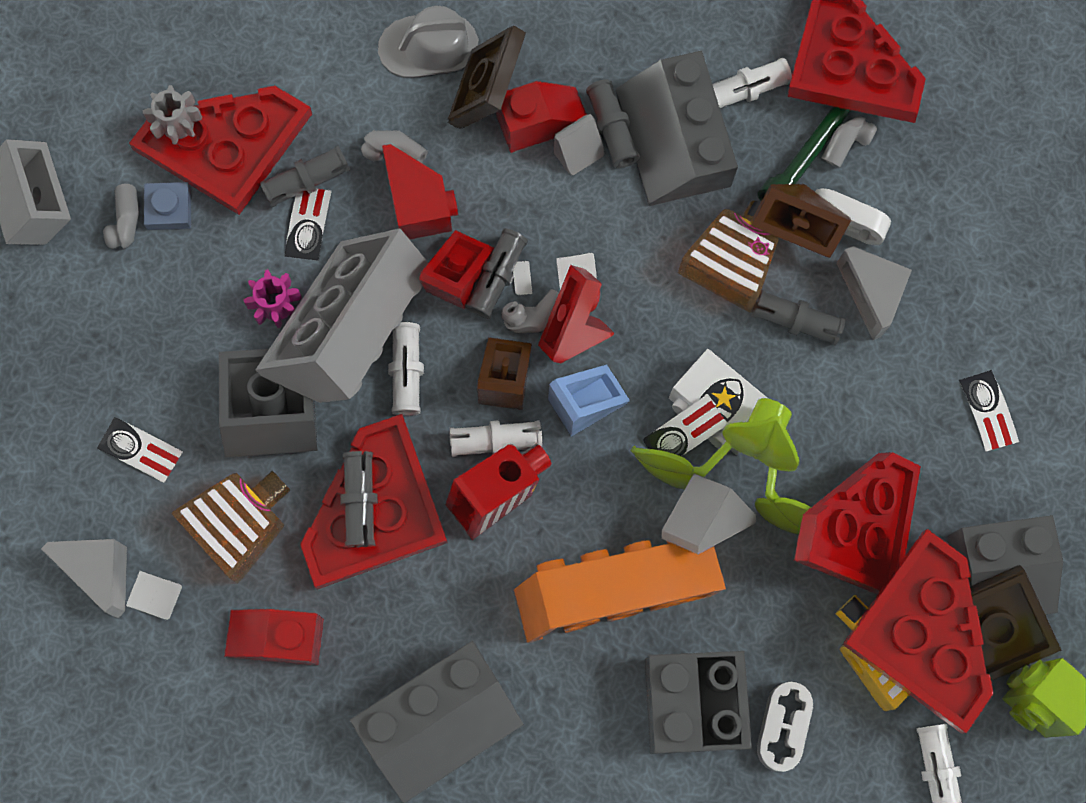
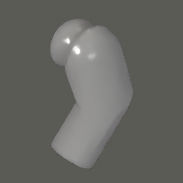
M860 116L840 125L835 130L821 160L840 168L855 140L862 145L870 144L877 131L876 125L866 122V118Z
M373 130L364 137L366 142L361 147L363 156L374 162L383 158L382 146L388 144L395 146L421 163L428 154V150L398 130Z
M120 184L114 190L117 225H107L103 229L105 243L111 249L120 246L125 249L134 242L139 209L137 190L131 184Z
M550 289L536 307H525L516 301L508 303L504 306L501 313L505 326L515 333L544 331L559 292Z

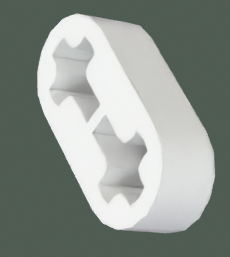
M822 188L815 191L850 217L851 223L845 231V235L870 245H880L883 243L891 225V220L885 213L830 189Z
M786 682L776 686L771 691L767 700L757 743V754L760 762L772 771L785 772L793 769L799 763L803 754L813 710V699L807 688L797 682ZM791 690L796 693L795 700L802 703V709L793 711L790 715L789 724L783 723L785 707L778 704L779 697L788 696ZM781 729L787 730L785 746L792 750L791 756L782 757L778 764L774 762V753L767 751L769 743H775L779 740Z

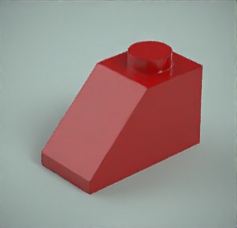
M540 81L507 90L501 110L496 112V117L510 153L554 139L556 133L587 115L576 87Z
M391 144L383 145L382 148L398 227L409 240L451 232V217L458 216L454 190L445 191L443 178L439 173Z
M276 609L231 610L224 657L318 666L324 619L317 613Z

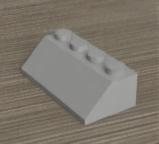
M400 228L341 241L259 363L256 371L262 377L319 403L351 399L360 390L362 379L371 364L382 354V346L388 336L402 321V314L410 300L421 290L422 284L419 277L422 270L428 264L427 260Z

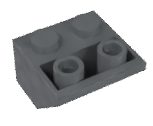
M744 651L649 655L645 658L650 754L752 749Z

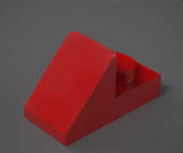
M455 230L422 270L419 280L426 292L465 309V304L469 301L474 282L482 273L485 261H489L494 247Z
M570 265L547 325L538 343V346L553 362L560 364L614 335V332L603 321L589 316L590 312L594 311L598 305L602 283L586 269Z

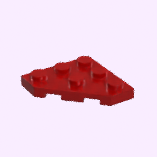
M812 0L787 97L915 123L926 78L916 66L911 68L901 56V47L882 24H875L866 12L867 5L862 0Z
M274 85L259 88L258 93L235 98H233L232 94L198 101V105L194 107H198L202 120L194 121L193 131L195 136L191 137L188 135L178 139L177 144H173L171 139L165 134L156 139L150 130L152 123H149L147 120L129 144L133 151L182 181L188 182L192 187L240 215L261 186L260 182L267 178L309 120L312 111L310 106Z
M403 414L359 428L349 451H362V454L365 451L373 453V493L378 494V504L373 505L375 546L356 547L355 545L354 547H345V506L340 505V495L345 494L344 463L341 469H338L322 500V506L311 528H308L300 543L314 587L317 590L448 543Z
M894 452L876 454L803 514L794 561L878 595L906 555L921 466Z
M927 529L921 533L842 645L962 734L968 732L994 693L990 674L986 672L981 645H984L977 606H973L968 580L971 576L967 557Z

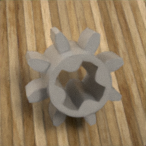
M169 85L167 90L161 91L158 94H150L152 98L151 108L143 110V114L146 120L152 123L150 130L156 139L165 134L171 139L173 144H177L178 139L188 135L191 137L195 136L193 131L194 121L202 120V115L198 107H194L195 100L190 91L183 93L181 96L174 90L172 85Z

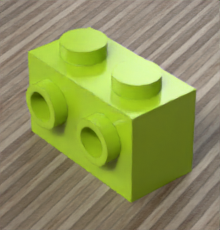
M1064 658L1045 662L1039 660L1030 666L1025 665L1014 671L1007 680L1006 684L1011 689L1002 699L1012 707L1009 711L1012 718L1027 730L1033 731L1036 729L1045 738L1079 735L1085 728L1086 678Z

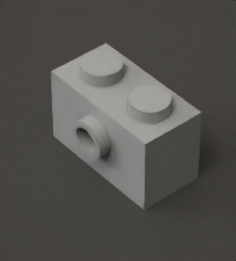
M6 139L0 146V226L6 244H47L71 220L47 142Z

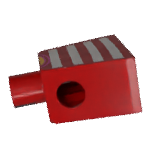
M508 444L454 479L445 505L469 537L474 540L532 496L539 482L538 475L551 466V460L545 450L538 444H534L523 453H520L513 444Z

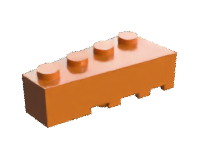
M645 540L625 546V553L609 556L608 550L603 549L582 555L581 563L565 566L564 559H556L537 565L538 572L514 589L527 643L541 640L543 636L560 627H563L565 633H569L600 622V618L607 617V621L612 622L640 614L644 608L649 607L650 611H656L711 597L721 592L726 587L714 546L700 554H696L668 541L667 544L652 547L651 540Z

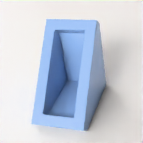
M607 364L557 378L549 384L548 400L570 436L577 434L630 402Z

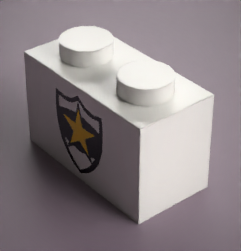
M709 349L700 356L676 383L669 396V399L674 402L672 408L677 414L704 396H708L727 424L748 422L758 399L767 398ZM724 428L708 438L718 449L726 442L722 434ZM733 447L730 449L736 455L740 453Z

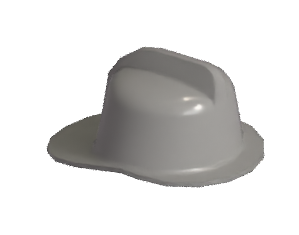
M432 6L423 9L417 15L394 21L388 26L379 39L378 54L382 64L391 73L402 78H417L440 73H451L466 67L471 50L478 46V37L474 27L454 10L445 6Z

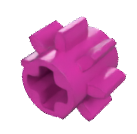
M265 270L264 277L257 282L248 281L253 291V296L245 298L244 303L247 309H257L254 318L259 325L267 318L274 321L277 328H281V320L288 315L291 316L295 311L292 302L302 299L299 289H288L292 282L289 274L285 273L279 279L272 276L269 270ZM278 293L275 299L276 303L268 305L267 302L270 301V294Z

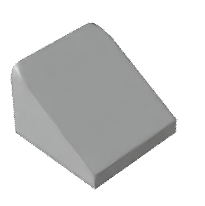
M591 114L583 116L555 134L554 154L570 175L577 174L602 158L605 154L595 120Z

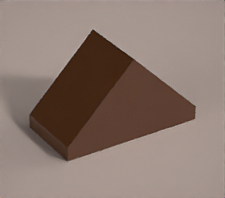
M771 184L750 224L759 230L830 258L851 223V219L805 184Z
M488 337L477 385L479 404L523 410L532 343Z

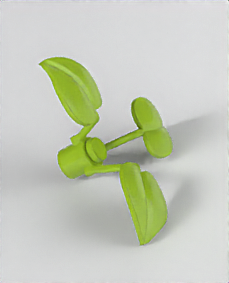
M758 399L748 422L727 424L722 432L726 442L702 466L693 467L687 459L666 451L636 448L635 445L630 450L641 465L654 477L672 487L685 490L693 474L705 477L733 447L742 454L759 459V461L769 467L765 491L766 498H757L754 504L756 510L765 520L782 530L799 535L803 514L811 508L809 505L797 500L780 498L775 491L777 470L795 471L799 465V457L794 443L786 430L792 413L786 406L772 399Z

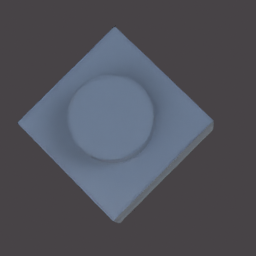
M188 182L145 184L144 226L147 230L191 229V186Z

